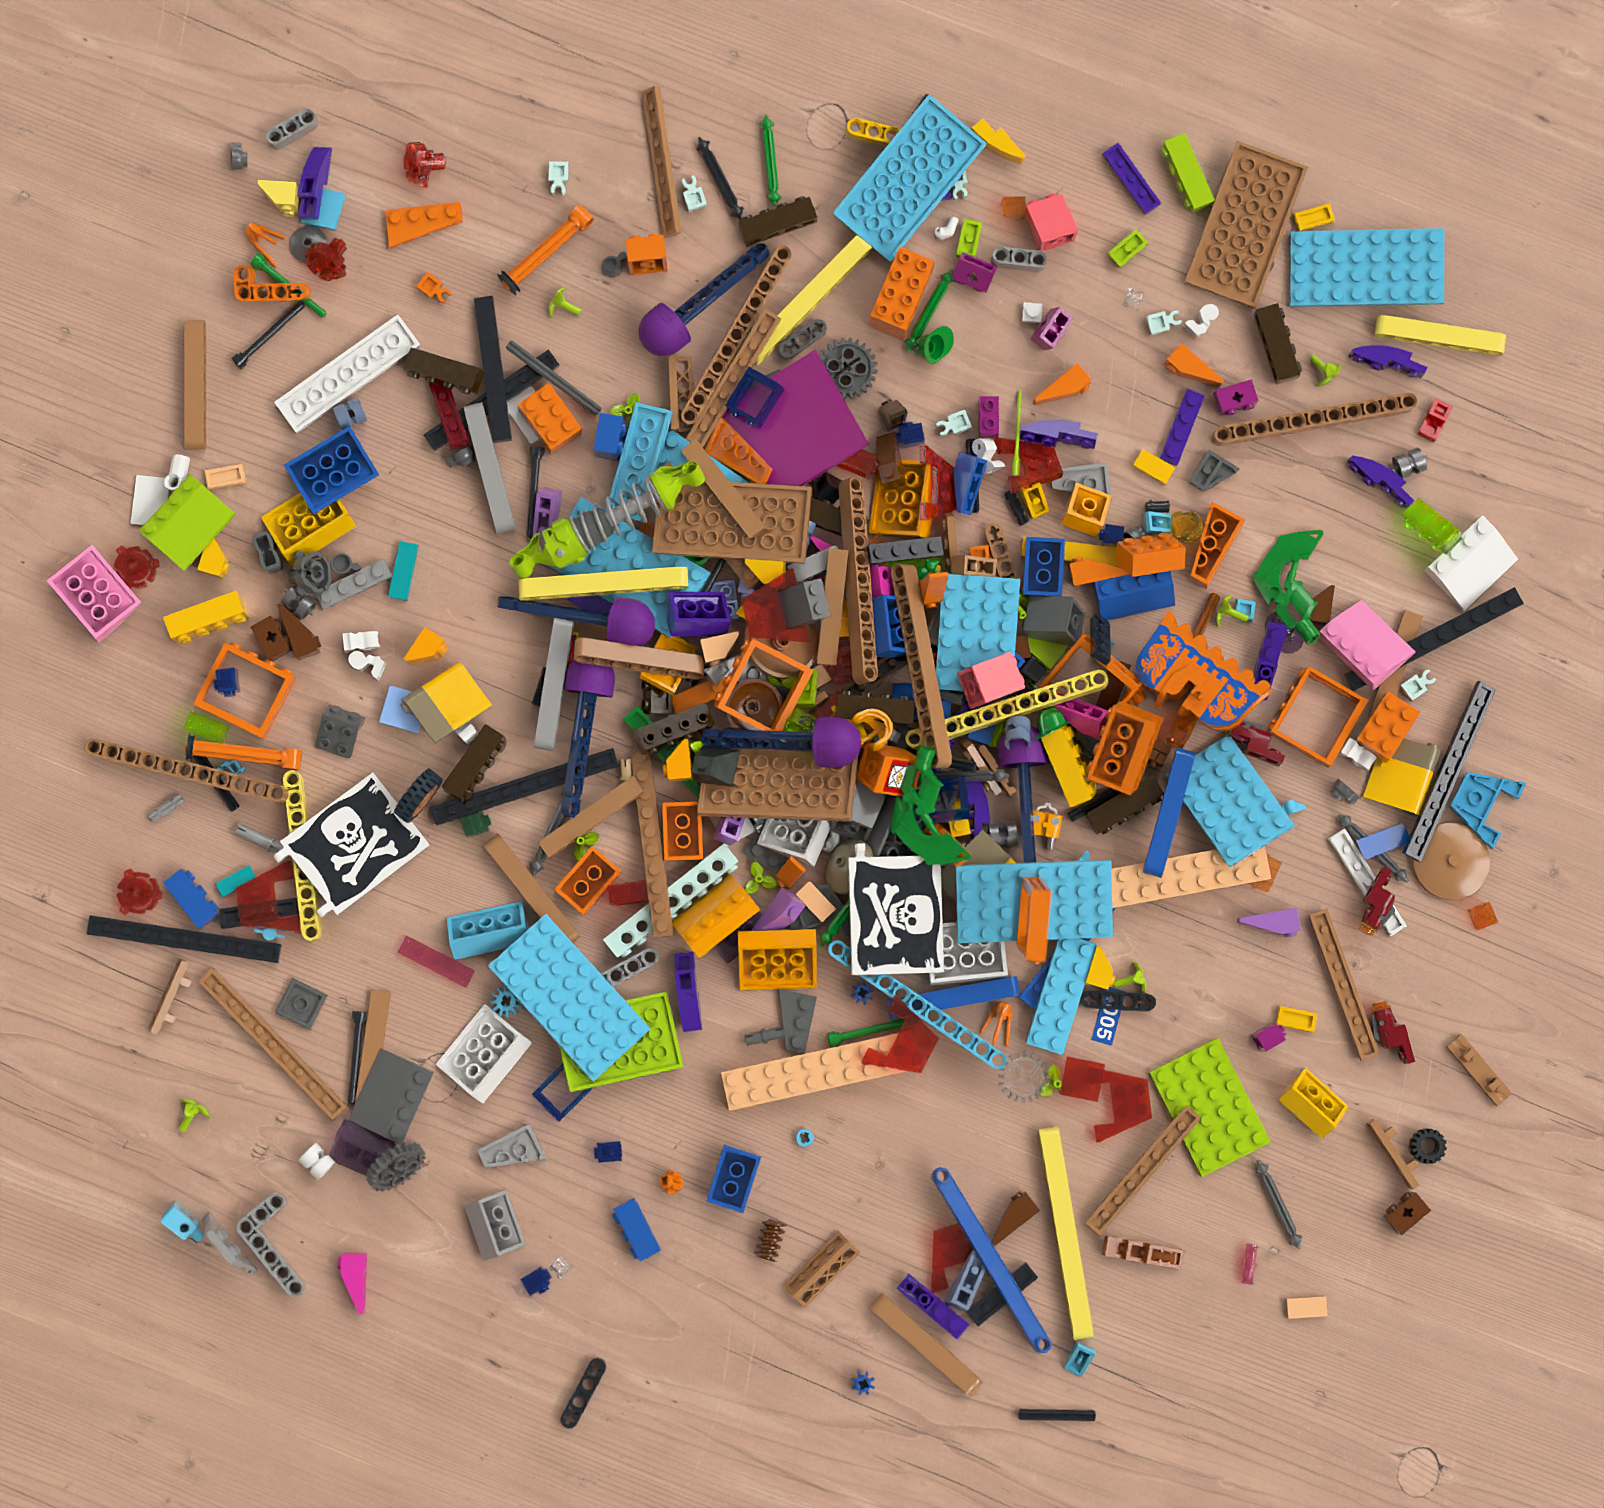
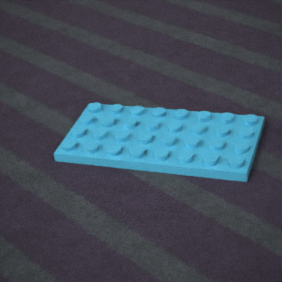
M929 94L832 214L891 262L896 256L899 247H903L987 143Z
M1444 228L1291 231L1290 307L1444 305Z
M581 497L569 518L570 516L576 518L580 515L581 510L586 512L589 510L593 511V503ZM623 521L617 523L622 534L621 537L614 531L613 535L607 538L608 544L602 542L595 546V551L591 549V552L585 556L583 561L577 564L571 563L562 569L547 565L562 575L687 567L689 587L685 589L598 595L613 604L617 597L643 602L654 615L655 630L669 638H672V636L670 635L667 622L668 593L700 592L711 575L709 571L683 556L653 554V539L635 528L632 530Z
M1110 859L976 864L956 867L958 943L1017 941L1022 876L1042 878L1051 890L1047 940L1113 937L1112 864Z
M547 914L488 965L490 970L592 1082L650 1030V1027Z

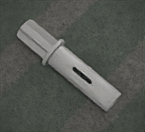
M241 823L238 825L239 829L235 831V835L264 847L268 852L277 853L284 848L280 842L276 841V838L267 837Z

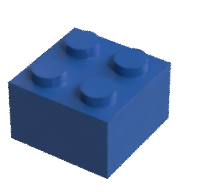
M600 413L593 448L595 457L618 461L624 446L622 437L626 438L627 433L626 423H624L622 416Z

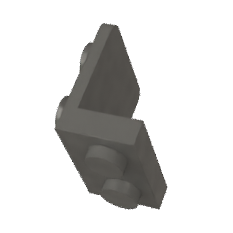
M329 705L322 714L315 742L316 748L345 758H351L358 731L363 726L365 717L360 716L356 712L343 710L339 706Z

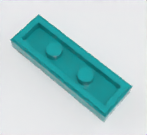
M399 542L388 594L389 598L408 601L419 549L418 544Z

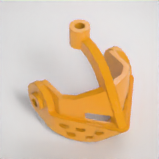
M866 709L857 713L852 718L855 724L866 722L874 729L871 734L861 739V746L878 735L880 740L872 745V749L874 751L879 750L887 743L892 734V722L880 710ZM875 719L882 720V721H884V723H881V722H879V721H876Z

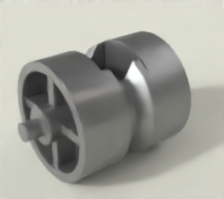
M1419 447L1408 451V455L1402 453L1393 456L1392 463L1394 468H1391V470L1405 479L1411 476V472L1417 474L1426 471V459L1428 457L1427 455L1424 456Z
M295 584L289 590L284 589L286 594L281 599V603L288 610L293 609V614L300 620H303L309 614L311 616L315 614L312 611L318 602L310 595L304 594L299 596L295 592L298 586Z
M1006 822L1003 826L999 823L988 824L987 834L1001 848L1003 845H1006V847L1018 846V837L1022 835V831L1018 832L1016 822Z

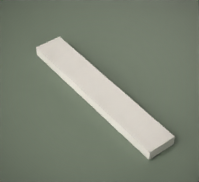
M1344 828L1328 838V840L1365 897L1376 877ZM1395 908V912L1383 927L1388 935L1392 936L1407 927V925Z

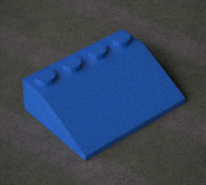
M350 426L284 464L313 514L379 476L378 471Z

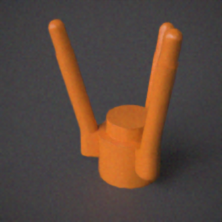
M250 223L245 230V235L249 237L248 241L274 267H277L273 259L256 241L259 242L264 238L276 245L277 241L265 235V232L282 239H286V236L265 228L261 224Z
M997 1002V1005L992 1007L989 1016L980 1029V1033H983L995 1014L998 1022L992 1044L996 1043L1002 1021H1006L1007 1018L1005 1046L1009 1045L1013 1014L1011 1012V1005Z

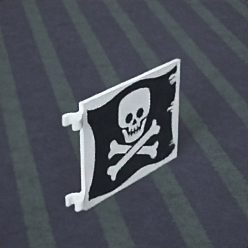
M371 773L281 840L280 843L284 848L274 855L278 863L290 855L327 903L317 910L321 918L331 910L336 915L340 914L429 846V843L412 822L406 823L394 813L397 802L374 773Z
M855 844L856 857L848 858L852 975L944 972L941 864L927 865L925 859L920 856L865 857V844Z

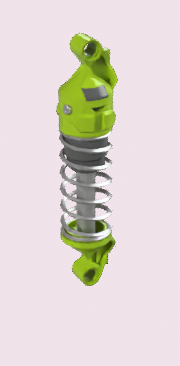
M695 461L685 462L675 467H659L656 471L651 472L650 475H646V491L639 484L633 482L632 492L634 497L631 498L626 491L620 489L619 499L621 504L619 505L612 497L607 496V512L599 504L594 503L593 511L589 510L586 512L581 510L580 515L576 518L570 516V518H560L552 522L551 527L540 533H535L529 544L513 555L509 564L520 579L528 578L532 574L536 563L554 566L559 569L571 563L577 564L585 559V556L591 552V549L595 551V546L602 542L608 544L607 538L613 535L614 531L621 537L622 534L617 523L625 520L629 527L634 530L635 527L630 517L638 513L643 522L647 523L648 520L643 511L647 507L651 506L657 516H660L657 502L667 512L674 509L676 498L682 486H700L705 481V475ZM635 486L640 490L641 494L637 495ZM622 493L627 497L628 501L624 502ZM609 500L615 505V508L611 509Z

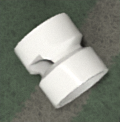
M317 1143L298 1160L305 1168L311 1169L310 1173L317 1180L325 1175L336 1163L329 1155H324V1150Z

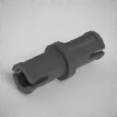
M782 1026L767 1030L763 1028L758 1032L744 1034L747 1046L762 1042L766 1044L770 1040L785 1038Z

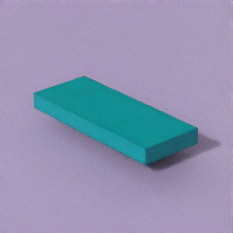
M249 865L216 883V886L222 897H225L256 880L257 877Z

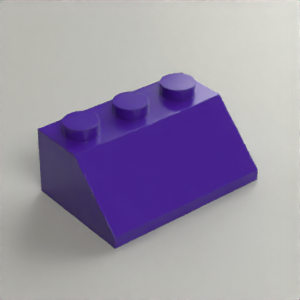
M669 592L667 622L670 635L720 636L727 634L731 618L724 592Z

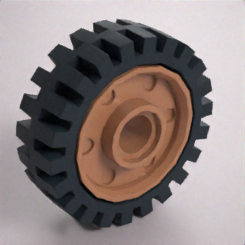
M430 768L426 769L412 783L411 787L407 789V792L404 793L396 805L394 813L406 823H410L436 794L443 779Z

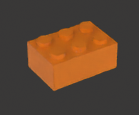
M652 233L648 237L633 235L629 239H625L630 276L668 272L664 235Z
M549 383L518 403V411L550 455L582 434L581 426Z
M1160 533L1159 536H1142L1139 539L1127 538L1124 541L1117 542L1116 564L1132 577L1185 569L1186 547L1168 533Z
M1388 691L1383 695L1354 741L1386 763L1401 744L1419 716L1420 711Z
M699 801L662 803L665 862L703 860L702 816H698L697 813Z
M592 846L554 890L585 916L622 874V871Z

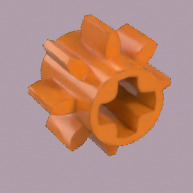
M1141 685L1128 700L1127 704H1134L1137 707L1146 698L1144 692L1147 690ZM1128 688V689L1124 692L1125 695H1126V693L1130 690V688Z
M668 1170L667 1174H663L659 1181L660 1186L663 1188L662 1192L675 1195L676 1191H680L684 1185V1180L680 1177L681 1173Z

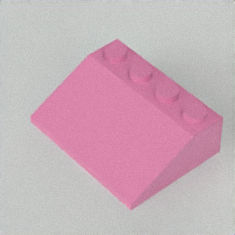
M93 545L47 580L53 590L98 643L110 635L141 604L140 600Z
M1362 600L1332 619L1319 631L1321 634L1320 639L1372 690H1375L1415 654V651Z

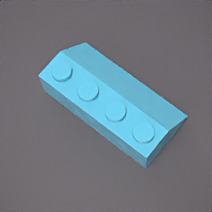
M522 901L447 917L449 943L454 960L506 949L528 930Z

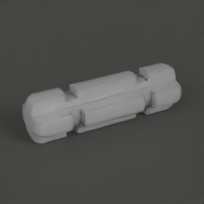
M180 794L172 797V800L169 799L157 807L156 811H151L148 814L149 818L153 822L161 819V816L164 817L176 809V806L182 805L184 799Z

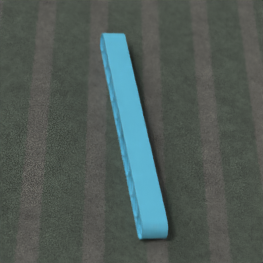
M841 941L832 942L828 947L829 955L852 971V966L847 962L848 957L851 956V948ZM833 945H841L843 950L840 955L832 953L831 948ZM874 974L872 977L859 975L990 1067L1001 1069L1006 1065L1007 1058L1001 1051L889 974ZM887 977L890 980L888 988L880 986L881 978ZM899 988H903L906 991V997L902 1000L896 997V990ZM915 999L922 1002V1008L918 1011L912 1008V1002ZM932 1010L938 1013V1019L934 1022L928 1019V1013ZM948 1021L954 1024V1030L950 1033L944 1030V1024ZM964 1032L970 1035V1041L967 1044L960 1041V1036ZM981 1043L986 1046V1052L983 1055H979L976 1052L977 1045ZM995 1055L1002 1057V1064L999 1066H995L992 1062V1058Z

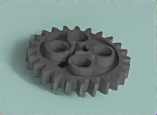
M841 338V343L834 340V346L828 343V351L822 349L824 356H820L844 399L846 395H849L850 399H852L853 394L860 397V391L867 393L866 386L871 388L872 384L870 381L876 380V377L872 374H877L878 370L873 368L878 364L877 362H872L875 359V355H869L871 348L865 350L866 343L859 346L858 339L855 343H852L851 338H849L848 342ZM845 352H851L853 353L854 357L851 359L844 358L843 354ZM857 358L861 359L850 367V372L845 370L837 379L833 378L843 371L844 365L849 367ZM831 363H835L839 368L836 371H832L828 366ZM862 366L866 371L863 374H859L855 371V368ZM848 378L851 383L845 386L841 384L840 380Z
M409 1141L407 1144L403 1142L399 1147L395 1145L394 1149L391 1150L389 1148L386 1154L382 1153L381 1158L375 1159L377 1162L371 1164L372 1168L367 1170L366 1180L371 1188L377 1192L379 1190L383 1192L386 1188L390 1191L393 1186L397 1188L400 1183L403 1185L405 1180H410L411 1175H416V1170L421 1169L420 1165L425 1163L423 1160L426 1159V1153L420 1144L416 1142L411 1143Z

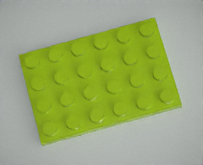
M667 991L625 1000L650 1027V1030L593 1082L559 1046L569 1093L684 1067Z
M1219 1038L1149 1072L1172 1120L1185 1105L1201 1117L1183 1139L1201 1177L1271 1143Z

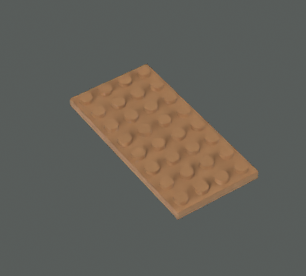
M1237 141L1184 283L1255 309L1308 166Z
M705 481L697 487L683 485L676 498L674 509L668 510V512L657 502L660 516L656 515L653 554L737 560L758 559L805 564L812 487L730 482L765 526V529L751 540Z
M721 746L724 749L740 750L733 787L701 783L698 816L851 822L858 755L846 766L830 768L818 767L813 751L739 749Z

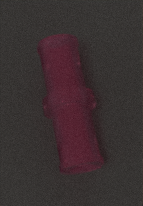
M1246 1244L1245 1258L1242 1261L1243 1273L1241 1283L1253 1285L1254 1272L1258 1264L1256 1263L1258 1245Z

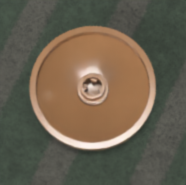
M773 603L765 605L756 611L748 621L745 629L744 642L749 637L807 667H810L817 657L819 633L816 624L780 632ZM757 647L754 648L749 658L758 670L773 678L785 679L798 676L800 669Z
M1444 823L1436 826L1422 861L1417 862L1412 859V866L1416 879L1427 892L1441 899L1455 900L1470 896L1483 885L1490 869V855L1486 844L1471 828L1458 823Z

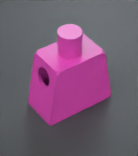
M880 564L870 565L872 597H878L883 594L895 596L891 567L880 566Z

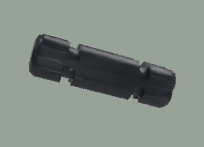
M1011 489L1005 492L1004 495L1007 501L1009 500V505L1015 517L1017 516L1019 525L1028 523L1029 519L1024 514L1025 511L1019 499L1016 498L1015 491Z

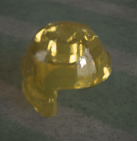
M1181 511L1173 513L1171 517V535L1181 543L1188 544L1202 536L1204 522L1197 513H1182Z

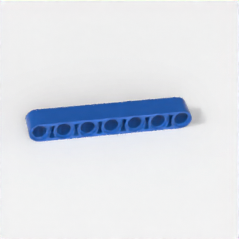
M1178 747L1175 751L1143 868V873L1159 878L1163 876L1196 752Z
M1017 976L918 995L938 1009L943 1010L1020 995ZM915 999L912 1002V1008L916 1011L920 1010L922 1002ZM886 1000L890 1019L915 1015L895 1000Z

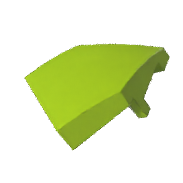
M1028 637L1031 658L1035 657V660L1046 666V669L1051 672L1054 665L1061 657L1065 656L1067 645Z

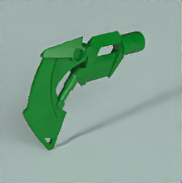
M1322 530L1300 531L1279 536L1278 542L1268 552L1257 574L1254 572L1252 578L1267 604L1269 605L1272 600L1275 601L1277 605L1276 613L1288 625L1289 629H1295L1307 645L1315 642L1321 635L1310 621L1312 612L1318 602H1315L1302 586L1303 582L1295 580L1300 560L1309 559L1323 536ZM1292 562L1284 582L1286 592L1283 593L1280 585L1281 571L1284 565ZM1289 602L1292 603L1302 616L1300 621L1296 622L1287 611Z
M919 745L914 764L908 765L902 783L903 801L896 796L890 830L893 834L896 832L898 837L912 851L924 858L927 865L950 864L969 860L971 854L948 832L941 835L929 816V813L935 812L936 808L934 806L940 787L943 784L930 769L936 750L925 745ZM917 769L924 773L918 793L912 787ZM915 804L918 806L916 813L924 824L927 825L932 835L924 834L919 828L915 818ZM961 852L965 855L964 857L957 858Z

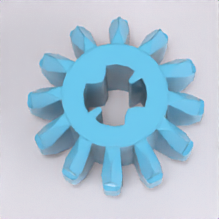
M505 985L504 992L500 987H497L499 995L496 993L491 995L497 998L490 1001V1004H497L492 1010L497 1011L500 1008L498 1015L502 1016L505 1011L506 1018L510 1017V1011L513 1015H517L514 1008L522 1009V1006L517 1005L519 1000L510 991L508 992V988ZM504 996H506V998H509L510 996L512 999L509 1001L511 1005L508 1007L506 1004H502V1002H504Z

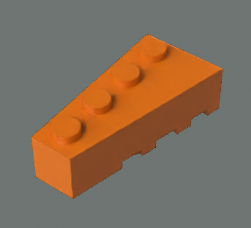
M1212 501L1190 576V581L1206 590L1245 522V519Z

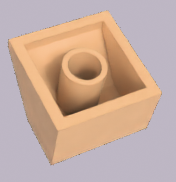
M738 631L701 640L706 667H712L728 659L739 641Z

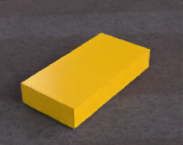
M1330 203L1293 214L1297 231H1306L1335 222Z
M1142 449L1133 464V467L1166 485L1175 469L1172 465Z
M1278 1006L1275 1023L1278 1026L1314 1032L1317 1013Z

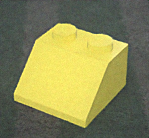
M258 180V185L263 194L281 214L287 217H294L295 214L299 215L301 198L297 196L299 187L296 182Z

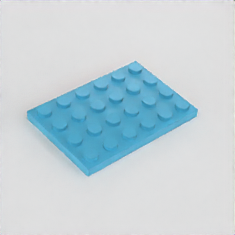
M948 574L943 600H941L936 666L940 690L963 691L957 676L958 672L1012 652V655L1015 657L1020 579Z
M1230 735L1225 736L1195 755L1183 803L1229 868L1294 828V823ZM1170 772L1165 774L1167 780Z

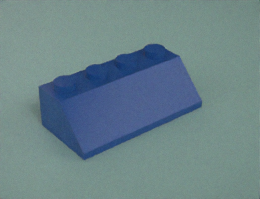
M1171 571L1134 577L1128 574L1096 581L1092 585L1099 616L1107 620L1175 606L1174 584Z

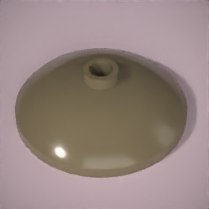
M850 839L844 841L833 850L828 858L825 869L826 882L829 884L830 889L838 894H849L848 858L856 857L855 844H865L864 856L873 857L870 846L862 840Z

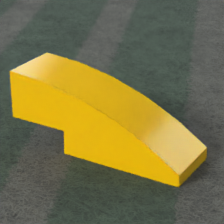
M984 118L972 127L971 130L987 143L986 148L1008 160L1017 163L1024 162L1025 155L1002 128L995 132Z

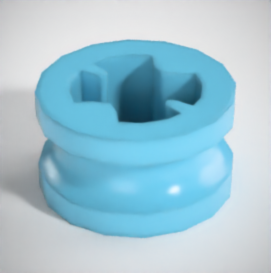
M802 1129L797 1133L796 1141L799 1145L806 1147L813 1143L814 1136L810 1130ZM805 1132H807L809 1134L808 1138H810V1141L808 1143L807 1141H805L804 1144L801 1142L802 1138L800 1137L801 1133L805 1134Z

